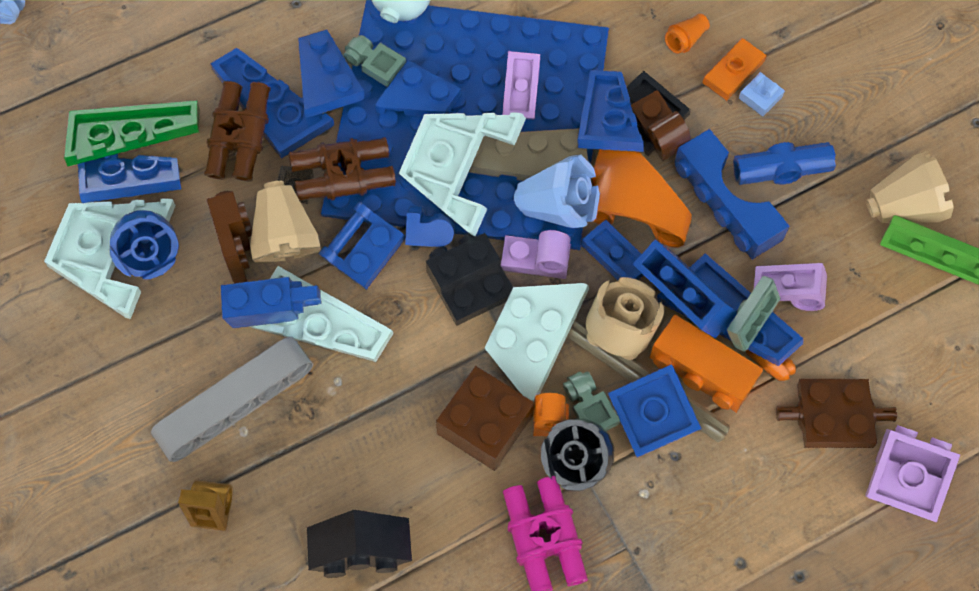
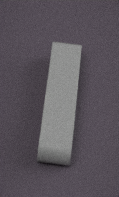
M293 337L284 338L159 421L152 428L151 435L170 462L179 461L303 378L311 371L313 363Z

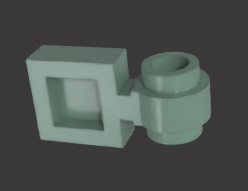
M359 35L357 38L353 37L345 46L344 58L353 66L357 67L362 64V72L388 87L406 63V58L382 43H379L372 50L374 47L372 42L363 35Z
M579 371L567 377V382L563 383L567 397L571 402L575 400L580 402L574 405L572 409L577 419H589L601 425L605 431L620 424V419L605 392L602 391L594 396L592 395V392L597 390L588 371L583 374Z

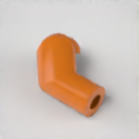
M746 350V354L757 365L778 381L789 380V376L796 372V366L789 358L780 366H777Z

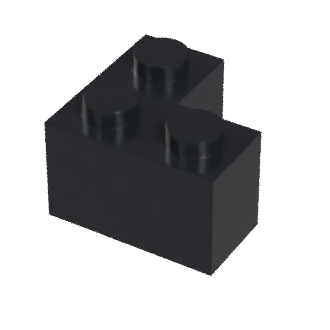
M351 510L307 527L308 570L324 572V577L326 578L343 577L346 575V570H361L369 567H376L377 573L397 571L398 565L412 561L409 518Z

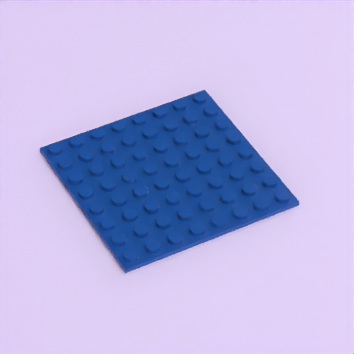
M366 0L359 35L365 36L372 42L374 46L372 50L379 43H382L405 57L406 62L409 60L460 87L462 95L448 114L464 113L466 116L482 115L483 113H495L496 115H502L508 51L540 54L535 119H525L520 132L580 128L590 70H604L608 27L430 5L416 19L409 21L398 20L397 23H392L380 16L381 12L376 9L371 0ZM362 64L357 67L352 65V72L364 90V100L343 107L336 143L349 141V138L357 139V142L386 137L389 157L361 161L360 168L369 170L393 166L396 183L395 186L367 190L364 196L354 194L336 197L333 201L324 197L321 216L349 220L354 213L352 209L358 202H361L392 226L406 228L407 211L410 206L423 207L424 216H432L441 212L445 213L399 174L424 115L406 116L404 111L386 110L385 114L376 112L375 103L387 89V86L362 72ZM587 149V157L590 164L592 162L593 149ZM339 163L340 170L343 171V175H346L344 168ZM468 172L458 196L487 208L476 234L477 236L485 233L489 239L505 240V235L539 240L541 232L555 230L563 232L570 237V249L580 250L583 227L570 228L525 216L519 210L514 201V193L518 183L522 181L517 180V177L503 174L496 177ZM455 222L456 229L454 234H469L464 228H462L457 222Z

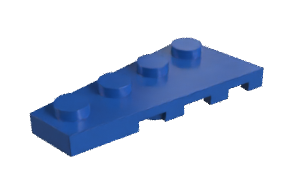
M235 48L210 63L213 72L222 83L224 81H232L243 86L239 102L243 110L246 109L251 88L250 84L252 82L264 83L271 87L266 109L269 121L265 124L263 136L281 159L288 155L289 152H293L334 126V119L326 113L305 119L303 97L301 98L291 91L289 86L282 80H276L268 74L267 69L240 49Z
M706 253L690 266L701 279L736 311H738L741 302L748 299L751 294ZM662 292L657 295L659 303L662 302L666 307L687 317ZM772 311L747 350L780 366L803 345V337ZM730 322L719 335L731 341L727 332V328L731 324Z

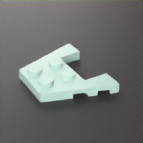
M518 112L510 113V115L483 113L482 115L466 116L464 113L424 114L399 174L468 233L476 236L487 208L481 204L461 198L458 195L483 137L488 136L515 145L526 118Z
M169 198L161 199V202L145 203L144 200H132L129 204H112L111 201L69 203L44 262L59 275L125 318L131 319L141 291L137 286L110 280L115 268L109 250L110 234L117 221L124 215L137 210L153 211L162 215L167 221H170L176 205L173 199Z

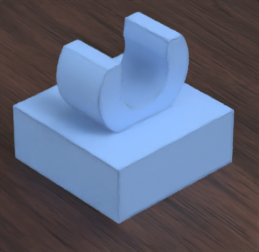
M760 72L740 92L739 99L761 116H764L783 97L785 90Z

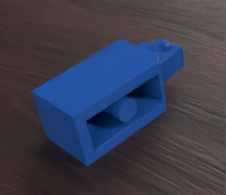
M290 277L221 285L222 318L232 328L295 321L299 319L298 314L304 313L303 307L322 304L321 290L317 285L302 287L301 281H292Z

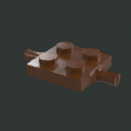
M799 379L797 384L799 397L797 407H776L777 421H798V425L803 433L804 448H874L877 444L876 421L895 422L897 420L896 407H875L871 399L869 379Z

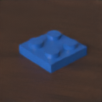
M672 364L608 393L637 458L702 429Z

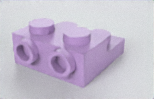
M897 425L895 431L886 429L875 460L876 466L865 496L937 522L960 454L951 452L952 444L932 437L930 443L917 440L918 432Z

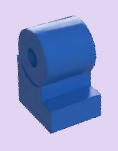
M410 206L407 211L405 245L444 247L453 239L456 229L455 221L443 212L432 216H424L423 207Z

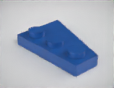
M328 30L298 38L305 119L364 100L363 88Z
M590 70L578 134V148L644 152L642 136L637 128V120L630 105V97L622 72Z

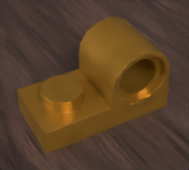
M195 480L191 490L181 489L178 504L190 526L226 531L232 504L233 488L230 484Z

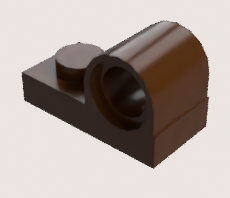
M658 90L631 104L638 124L662 161L677 154L678 147L690 141V132L684 119L677 111L672 112Z

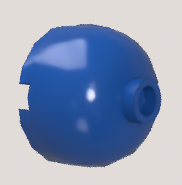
M137 210L124 215L116 222L110 234L109 250L114 265L124 275L152 279L163 275L174 265L175 257L179 250V242L173 226L162 215L153 211Z

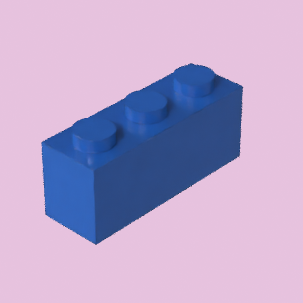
M655 239L633 263L690 320L710 336L716 338L737 315V311L658 240Z

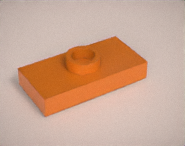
M742 38L704 77L703 84L727 101L765 62L767 55Z

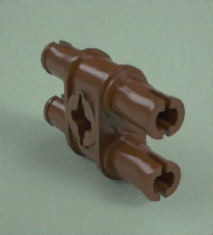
M232 81L223 82L218 108H215V111L212 113L214 120L211 135L206 142L208 144L207 147L210 149L206 171L204 172L205 176L224 180L229 154L237 151L232 177L241 181H253L257 154L263 151L261 144L265 124L269 121L266 109L271 87H268V85L252 82L250 84L251 88L246 109L238 111L243 86Z
M386 137L359 142L353 138H349V141L324 144L322 142L314 149L289 152L292 172L321 168L325 172L323 177L294 181L299 201L327 197V199L333 201L336 197L354 194L364 196L367 190L395 186L396 180L393 166L369 170L360 168L361 161L389 157ZM339 163L344 168L346 175H343V171L340 170Z

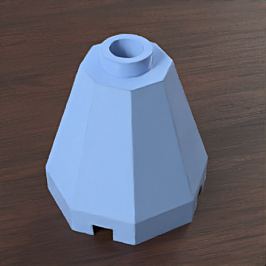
M582 155L569 156L518 183L514 193L515 204L525 216L570 228L585 227L588 225L587 222H592L597 216L600 192L598 186H592L590 179L596 177L595 170Z

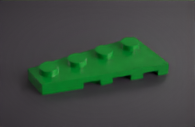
M198 101L69 111L64 154L66 165L68 167L198 133L200 116Z

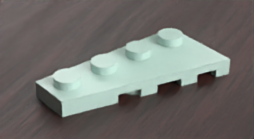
M279 266L270 278L290 277L292 281H301L302 287L313 286ZM322 290V304L303 307L304 313L298 314L299 319L290 322L250 326L251 328L284 337H293L298 341L374 362L378 360L394 334L391 329Z

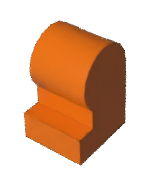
M542 393L535 396L533 436H548L551 431L550 429L555 424L569 419V404H566V398L562 394Z

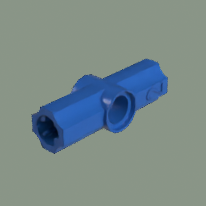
M790 142L778 143L764 152L734 156V176L739 185L770 180L779 185L789 184L797 181L804 175L834 171L836 167V154L833 145H830L829 142L795 147Z

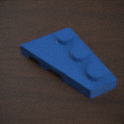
M118 154L78 164L79 195L82 203L181 189L177 158L138 155L134 159L119 158Z

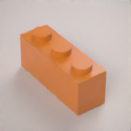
M674 314L654 343L649 357L659 369L672 364L677 375L682 378L686 386L695 391H703L712 397L716 405L726 410L731 409L736 413L764 370Z

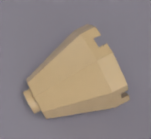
M928 151L914 155L870 190V199L866 200L871 217H877L881 223H890L894 215L914 223L941 222L951 218L954 209L952 199L945 201L944 198L945 193L950 191L948 182L937 159L934 156L930 157Z
M284 181L265 183L264 189L257 193L250 243L252 259L255 263L285 261V257L294 256V259L321 251L319 237L292 186L284 185Z

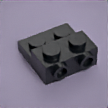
M469 233L459 240L458 246L449 250L446 247H439L429 254L430 259L426 260V272L456 326L506 303L513 289L512 284L500 265L501 259L485 233L479 236H473Z

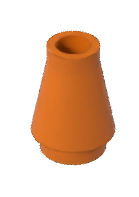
M697 14L690 19L671 25L665 34V42L669 49L678 54L688 52L702 34L709 29V20L705 15Z

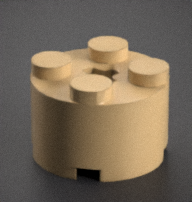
M628 277L619 278L618 282H604L599 288L586 318L588 342L624 359H635L638 354L645 351L649 346L664 315L662 302L659 304L654 298L655 291L647 284Z

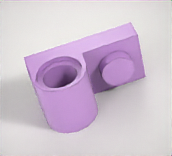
M508 51L502 115L518 112L523 114L526 119H535L540 54Z
M555 230L541 232L539 240L505 235L501 267L503 271L566 279L571 239L567 234Z
M823 263L756 266L754 288L762 276H766L774 280L781 298L780 301H791L793 306L805 311H817L825 307L827 273Z

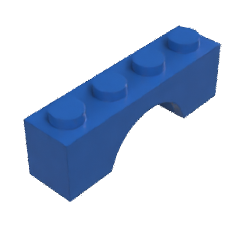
M708 129L678 147L674 162L675 168L682 178H687L692 184L698 199L703 203H707L712 209L718 224L726 227L733 235L734 242L739 250L746 252L753 260L782 242L790 226L770 201L760 203L744 201L728 190L722 179V170L725 167L729 152L714 133Z

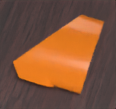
M599 149L594 165L596 177H593L592 181L593 185L599 188L600 198L597 216L592 222L601 224L606 219L610 224H613L616 215L624 216L648 224L656 239L663 245L673 248L682 247L687 238L692 214L668 183L640 152Z

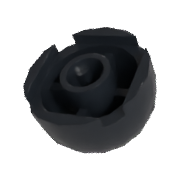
M572 418L555 424L547 438L543 440L541 445V462L544 470L550 479H552V476H555L556 482L566 490L582 491L598 485L609 474L614 463V445L610 435L601 425L589 419Z

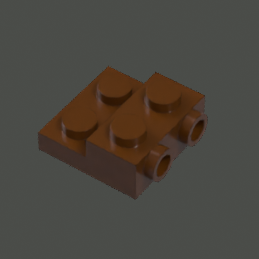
M223 191L216 194L215 197L208 198L207 203L221 250L234 284L248 282L244 270L249 269L250 265L245 251L251 250L248 237L252 236V226L244 202L237 203L233 191Z

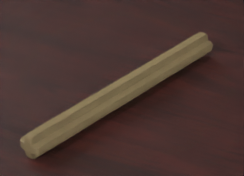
M575 318L567 335L572 341L631 382L653 373L635 359L627 360L621 356L606 352L600 347L591 345L587 340L588 332L586 325ZM688 397L701 425V431L717 442L722 441L729 432L730 426Z

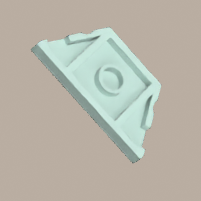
M587 284L513 287L485 346L486 351L518 391L533 402L535 396L541 393L588 293L589 286Z

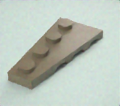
M580 128L520 132L515 145L484 136L469 172L496 177L503 174L515 176L517 180L524 181L569 156L582 155L588 161L587 149L578 148Z

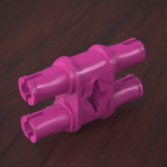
M552 476V479L545 477L537 481L545 512L536 516L531 515L522 485L512 486L503 490L511 520L508 522L507 529L512 534L517 551L516 561L520 566H524L531 591L553 590L545 559L552 555L559 556L567 586H575L588 581L579 551L582 548L583 542L578 538L572 519L573 509L569 505H565L560 486L556 482V477ZM540 529H545L547 534H551L549 542H544L542 537H538Z

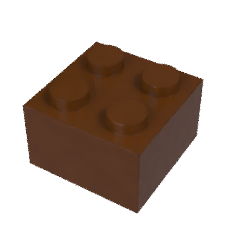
M475 366L436 420L437 434L495 471L533 417L534 402Z

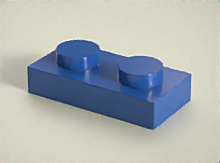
M606 219L582 239L581 246L616 280L622 277L639 280L644 276L633 265L641 253Z

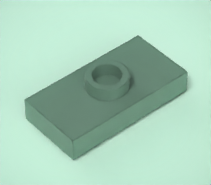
M762 276L748 299L741 302L737 315L727 328L735 348L744 352L749 348L781 298L773 279Z

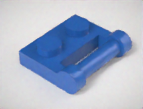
M358 202L352 209L354 213L328 247L323 246L318 255L367 290L404 242L406 236L372 212L367 206ZM364 221L370 223L371 226L345 260L340 258L338 254Z

